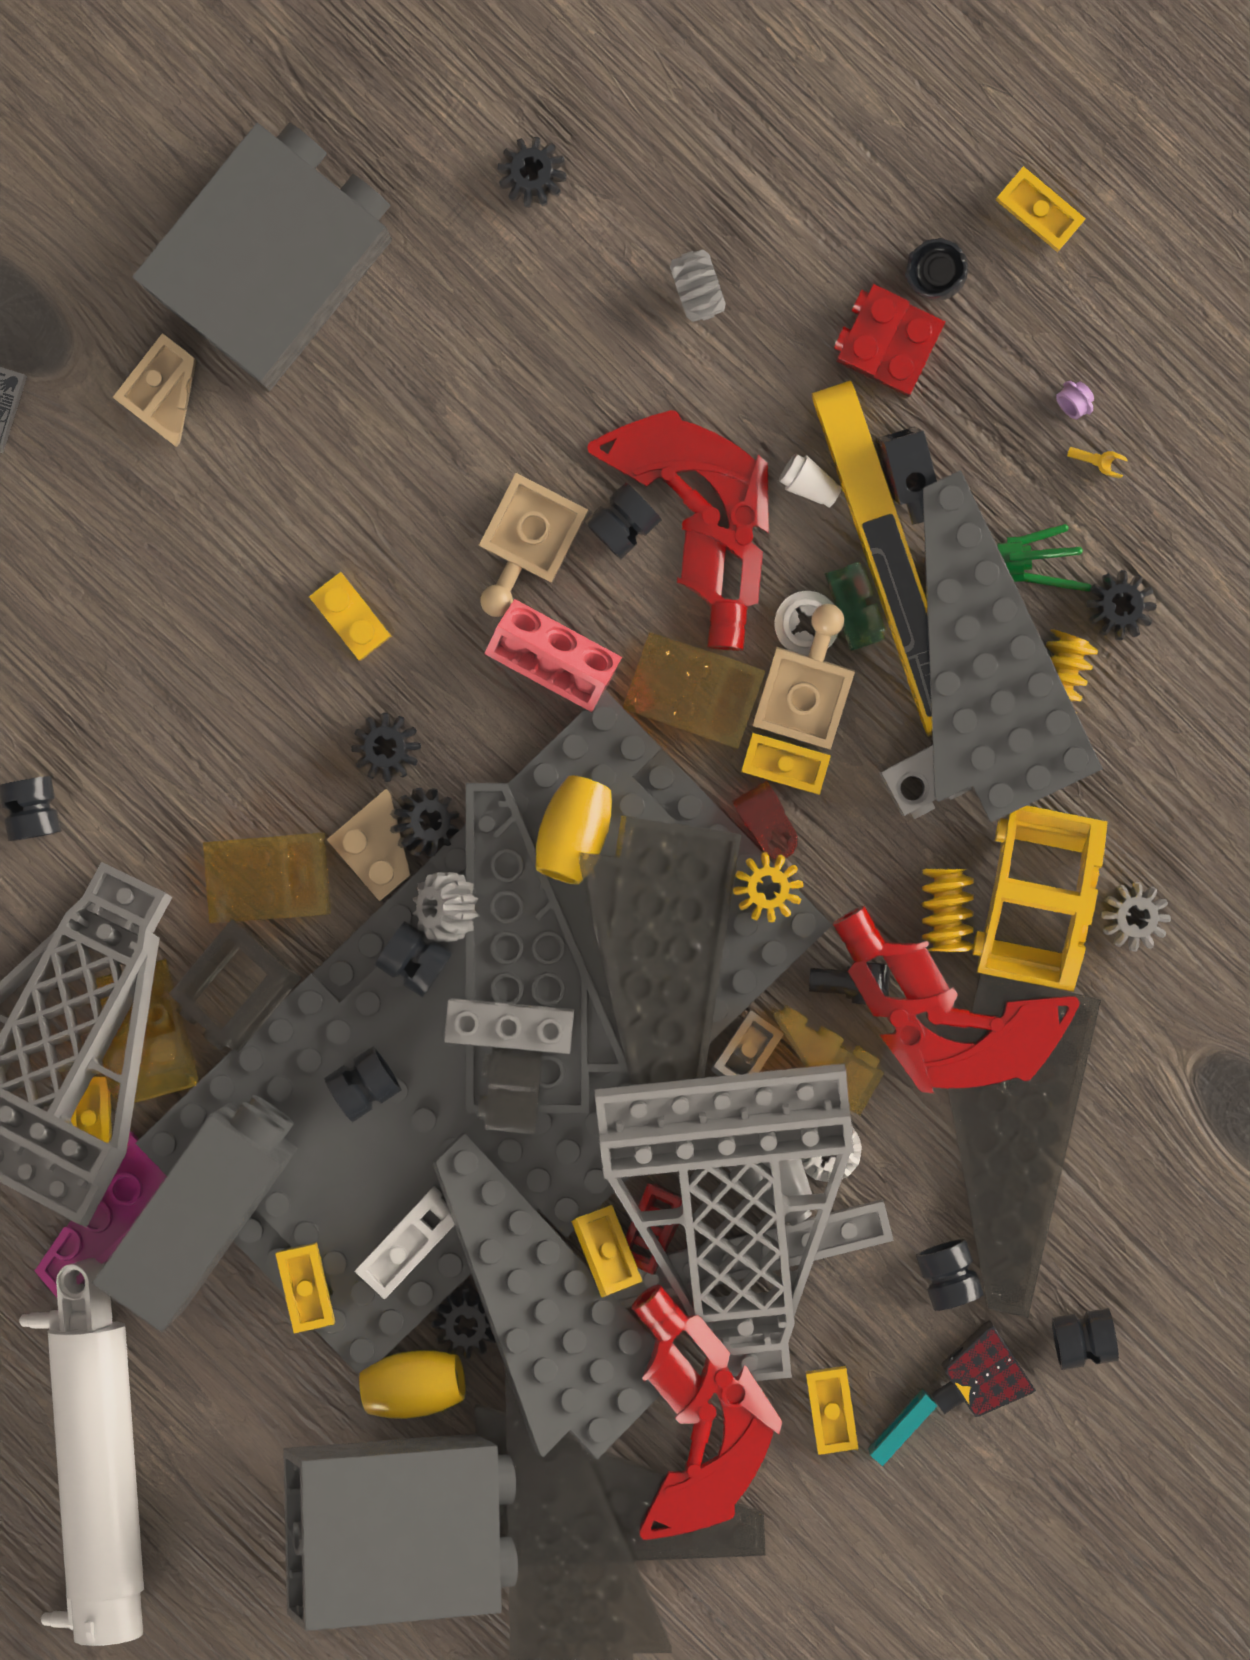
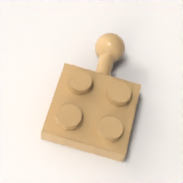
M515 473L479 544L481 548L508 561L497 583L483 591L480 599L482 609L493 617L505 615L513 602L511 590L522 569L552 583L589 510Z
M823 604L814 611L812 626L816 633L808 656L776 647L753 726L831 750L855 674V670L824 661L831 636L839 633L844 625V615L837 606Z

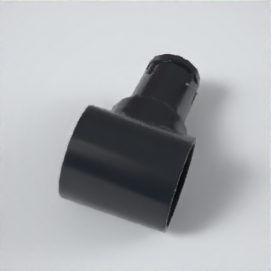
M867 962L866 964L883 994L889 996L890 968L884 963ZM847 966V970L810 969L809 992L846 994V998L852 999V1003L867 1005L848 973L851 966Z

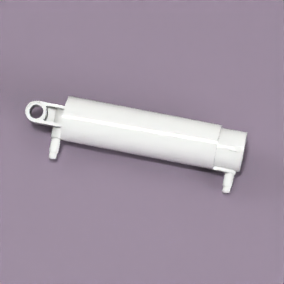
M95 1258L65 1265L60 1269L56 1281L58 1310L23 1314L19 1322L22 1327H30L32 1329L49 1328L47 1332L68 1611L45 1612L41 1616V1622L44 1626L70 1628L73 1630L74 1642L77 1644L103 1646L132 1641L143 1635L140 1592L144 1590L126 1330L124 1323L112 1322L111 1296L92 1284L105 1265L96 1261ZM80 1272L84 1276L85 1286L83 1283L78 1285L76 1282V1276Z

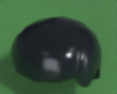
M944 238L925 240L909 254L905 273L906 280L917 295L931 301L947 300L956 295L964 286L968 274L967 257L954 242Z

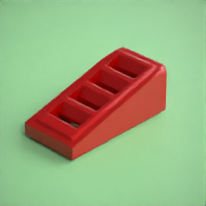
M648 1183L638 1207L641 1212L662 1210L653 1206L656 1199L671 1205L672 1209L678 1208L682 1205V1195L657 1184ZM632 1221L625 1236L630 1251L634 1244L650 1250L644 1239L639 1236V1231ZM679 1224L664 1225V1228L650 1226L653 1233L659 1236L658 1241L665 1252ZM631 1251L637 1268L655 1275L659 1264L653 1254L649 1259Z

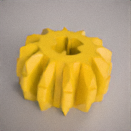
M767 852L761 853L762 867L759 869L751 858L745 861L746 865L753 871L750 876L742 871L736 872L735 876L740 880L747 881V886L734 887L733 893L736 895L748 893L749 897L741 901L738 906L741 910H744L754 902L756 907L752 912V919L758 920L762 909L767 908L768 922L772 923L775 922V907H779L785 917L791 915L790 910L783 903L786 899L794 904L800 903L801 898L789 894V888H802L803 881L795 880L788 882L787 878L798 870L796 865L789 866L784 872L780 871L785 861V856L778 855L774 867H769V855ZM767 875L771 877L772 882L779 883L780 885L779 892L773 891L775 897L771 899H766L764 893L757 892L756 890L757 883H763L761 878Z

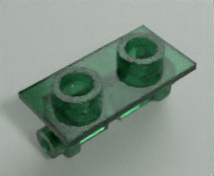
M856 562L842 569L825 573L835 606L844 615L843 632L850 650H856L885 640L884 631L887 628L884 626L877 603L867 606L865 601L866 598L874 596L867 575V569H862L860 562Z

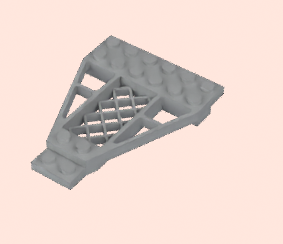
M103 862L100 863L83 897L65 913L58 928L0 981L1 1004L30 977L9 1018L0 1015V1022L5 1024L0 1033V1182L86 1228L126 1155L160 939L153 932L172 899L167 893ZM88 948L105 957L91 963ZM78 951L82 967L65 972L64 965L70 954ZM120 964L125 966L123 972L121 971ZM110 967L114 983L98 989L94 973ZM85 977L88 993L72 999L68 983ZM59 987L62 1003L46 1009L45 1000L52 989ZM110 996L102 1009L100 999ZM91 1003L94 1019L78 1025L74 1009ZM133 1003L123 1071L121 1075H118L104 1068L102 1059ZM65 1013L68 1029L52 1035L49 1019ZM39 1023L42 1040L26 1045L25 1037L31 1026ZM90 1032L84 1045H82L81 1035ZM71 1040L74 1056L58 1062L55 1045ZM45 1050L48 1066L32 1072L29 1056ZM19 1060L23 1076L7 1082L5 1074L10 1064ZM70 1069L63 1082L61 1072ZM99 1073L121 1083L113 1135L108 1143L82 1131L71 1123V1117L94 1075ZM51 1076L55 1093L38 1098L35 1082ZM25 1086L28 1102L10 1092ZM50 1106L47 1112L42 1110V1108Z
M845 1063L595 1089L604 1179H608L688 1315L699 1314L730 1352L727 1367L733 1376H738L741 1369L746 1365L756 1381L792 1378L788 1342L795 1325L794 1316L850 1154L854 1153ZM837 1155L824 1193L799 1196H785L782 1194L779 1161ZM770 1162L771 1169L765 1166L763 1163ZM737 1165L730 1174L721 1168ZM749 1167L764 1176L753 1190L738 1180ZM688 1170H695L688 1178ZM679 1171L682 1205L674 1209L641 1212L621 1177ZM708 1171L723 1181L712 1194L697 1185ZM771 1184L773 1187L774 1205L761 1197ZM730 1188H733L745 1197L734 1210L720 1201ZM690 1192L704 1201L693 1214ZM753 1204L768 1213L757 1226L742 1217ZM712 1208L726 1217L716 1230H713L701 1221ZM818 1209L799 1267L796 1271H790L785 1216L789 1212ZM775 1220L778 1242L765 1233ZM681 1224L685 1227L691 1276L690 1282L681 1280L650 1226ZM734 1224L748 1233L738 1246L723 1237ZM694 1229L707 1237V1240L697 1250ZM757 1240L771 1249L760 1262L746 1253ZM716 1244L730 1254L720 1266H717L705 1257ZM778 1257L780 1259L781 1277L768 1269ZM738 1260L752 1269L742 1282L727 1273ZM698 1265L711 1273L701 1286ZM761 1276L775 1285L769 1292L755 1293L750 1289ZM719 1281L733 1289L729 1296L714 1297L709 1292Z

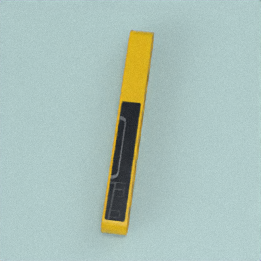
M851 380L811 393L812 400L922 725L929 737L932 736L927 600L856 391Z

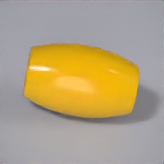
M570 775L564 780L549 802L539 827L536 842V870L558 881L575 885L580 884L602 851L609 830L611 790L596 781Z
M434 1350L398 1353L370 1365L362 1370L359 1375V1388L363 1408L367 1414L393 1419L428 1416L441 1412L465 1399V1375L461 1359L456 1354Z

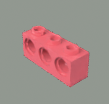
M516 599L513 600L497 625L484 653L590 712H593L622 659L621 656Z

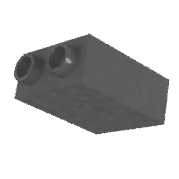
M257 122L132 276L149 294L269 391L272 390L392 241L386 226L379 221L391 205L377 191L354 174L339 189L319 173L316 168L326 157L327 153L314 140L290 122L277 138Z
M253 1095L248 1103L243 1102L241 1106L231 1101L211 1114L92 1284L157 1330L163 1332L187 1308L298 1150V1147L284 1138L294 1125V1122L278 1108L256 1095Z
M475 1433L283 1448L287 1615L305 1631L502 1613L501 1588L514 1587L518 1576V1559L514 1541L510 1536L500 1537L499 1505L512 1504L516 1494L515 1469L509 1454L498 1455L497 1445Z

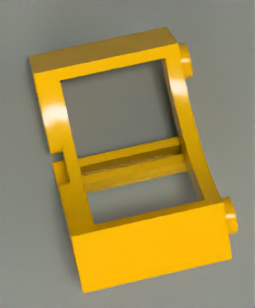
M1032 806L1022 807L1008 814L1007 818H999L995 841L1001 842L992 898L984 931H976L972 955L979 956L977 973L1074 992L1086 947L1084 943L1087 937L1088 925L1092 924L1098 894L1096 886L1099 868L1103 864L1108 821ZM1014 839L1082 852L1076 891L1008 878ZM1003 902L1071 915L1062 953L994 940Z

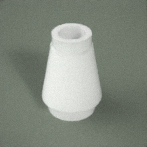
M794 454L779 478V482L786 485V491L824 504L829 508L834 504L842 490V487L807 455L803 458L798 454Z

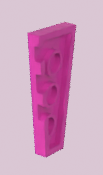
M129 1132L126 1155L87 1228L71 1220L67 1227L62 1229L35 1269L36 1274L56 1297V1281L60 1269L65 1265L89 1258H95L99 1263L106 1264L167 1177L135 1144L139 1138L133 1132ZM81 1272L76 1276L78 1285L85 1283Z

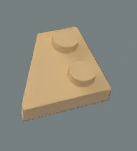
M162 333L113 398L177 447L181 441L197 360Z
M388 789L381 792L327 839L379 901L384 899L411 876L404 847L400 848L398 846V841L402 834L401 832L391 833L390 828L397 825L398 822L397 819L390 815L391 811L394 810L392 794Z

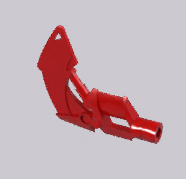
M669 410L629 423L591 441L587 446L589 454L646 487L656 479L661 478L663 482L667 483L683 499V503L694 513V515L682 521V530H685L681 578H677V583L694 591L711 607L707 647L724 651H743L748 607L759 602L763 551L752 543L753 528L757 527L769 533L768 463L759 455L757 460H755L743 449L717 433L682 420L675 410ZM616 440L608 454L600 449L602 445ZM696 471L712 485L724 505L729 523L728 529L718 526L720 522L719 510L714 508L696 489L693 490L677 473ZM726 549L742 561L739 600L725 599L721 596Z
M865 906L855 908L833 922L834 928L842 942L845 943V947L854 961L848 973L873 1016L887 1017L895 1029L893 1033L880 1034V1037L920 1092L934 1093L932 1087H979L1000 1083L1016 1077L1023 1081L1031 1080L1059 1043L1080 1005L1078 998L1074 996L1006 1002L1001 1017L970 1013L969 1010L952 1008L958 994L954 987H948L926 948L929 946L928 941L918 943L884 941ZM877 956H883L905 997L885 996L866 963ZM1058 1006H1067L1068 1009L1059 1022ZM926 1012L927 1019L936 1025L942 1024L960 1028L973 1027L990 1031L976 1043L957 1042L932 1032L916 1018V1015Z
M656 1284L640 1294L632 1304L633 1311L656 1337L653 1352L642 1379L644 1382L648 1379L676 1412L675 1419L679 1424L693 1423L690 1437L692 1442L688 1460L685 1463V1470L682 1472H667L639 1528V1535L643 1540L689 1533L732 1519L735 1515V1504L756 1476L770 1446L774 1431L780 1434L782 1425L781 1418L747 1366L744 1365L738 1376H733L727 1367L730 1352L699 1314L686 1316L678 1305L673 1302V1299L660 1284ZM683 1330L691 1336L706 1354L705 1363L700 1375L673 1344V1340ZM716 1393L723 1414L722 1444L717 1456L701 1464L705 1444L709 1440L712 1422L717 1414L714 1405L709 1399ZM654 1520L667 1526L651 1529Z

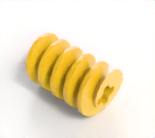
M1051 629V632L1060 640L1046 642V648L1054 654L1050 659L1070 701H1081L1082 696L1074 691L1073 688L1074 686L1087 685L1088 681L1078 673L1082 670H1092L1093 666L1084 659V655H1097L1098 650L1087 640Z
M923 869V875L934 879V882L922 886L923 891L934 895L933 899L922 902V907L934 911V915L922 918L923 924L933 927L932 932L922 935V940L933 944L932 948L927 949L928 951L965 952L973 949V943L962 939L963 936L973 933L974 928L962 923V920L974 916V911L962 907V904L974 900L973 894L962 890L963 887L974 884V878L963 874V871L967 869Z

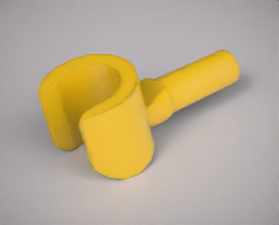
M1070 447L1067 454L1068 457L1098 466L1101 473L1112 478L1123 477V475L1111 471L1112 461L1118 458L1128 462L1125 456L1114 451H1107L1101 455Z

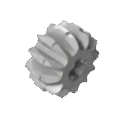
M705 250L690 251L681 254V257L673 259L670 269L687 318L692 322L701 319L704 321L723 312L726 303L709 253Z
M436 872L432 875H427L425 882L418 883L419 896L412 898L416 903V911L413 913V916L419 918L418 930L424 931L427 939L445 942L457 941L458 939H464L466 932L473 931L472 919L479 916L475 911V903L479 898L472 895L474 885L473 883L466 882L464 875L455 872Z
M1133 882L1131 896L1124 885L1117 886V893L1121 900L1118 901L1112 896H1106L1104 901L1114 907L1113 912H1100V918L1113 919L1112 924L1103 928L1104 934L1109 935L1119 931L1113 942L1117 947H1121L1129 937V950L1133 952L1138 951L1140 938L1146 948H1153L1154 941L1150 934L1153 933L1161 938H1164L1166 935L1163 929L1157 927L1158 921L1165 923L1171 921L1170 915L1158 914L1157 911L1168 905L1167 900L1158 899L1152 903L1157 889L1151 886L1142 896V885L1140 882ZM1131 907L1144 911L1145 917L1139 918L1143 921L1139 927L1126 921V915L1131 916L1127 912Z

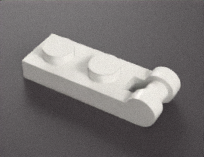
M435 1186L429 1190L355 1270L383 1299L389 1296L454 1226L447 1203L441 1198L443 1194ZM429 1210L441 1220L434 1229L422 1219Z

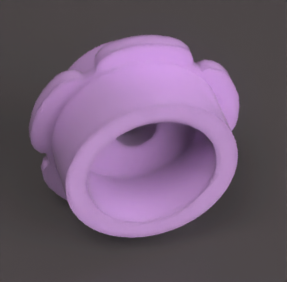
M1066 381L1063 384L1064 388L1056 395L1060 408L1072 419H1079L1086 413L1091 414L1093 411V404L1091 402L1094 401L1092 391L1082 382L1075 384L1072 381Z

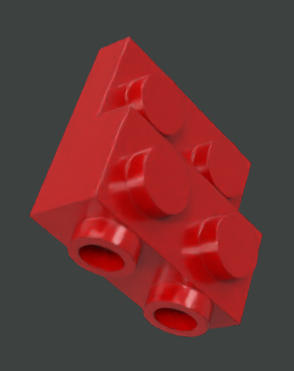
M873 284L870 292L861 290L851 311L857 314L858 317L852 329L843 327L835 343L834 349L840 351L836 362L909 397L946 321L909 304L910 301Z

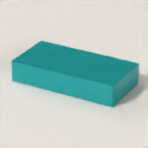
M922 1388L868 1447L870 1456L882 1467L937 1407L934 1398Z

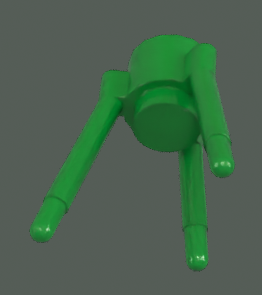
M1066 524L1020 537H1007V543L997 544L1014 582L1024 581L1090 592L1092 586L1088 583L1024 572V570H1032V560L1082 554L1083 549L1081 547L1031 551V545H1025L1067 532L1069 527Z

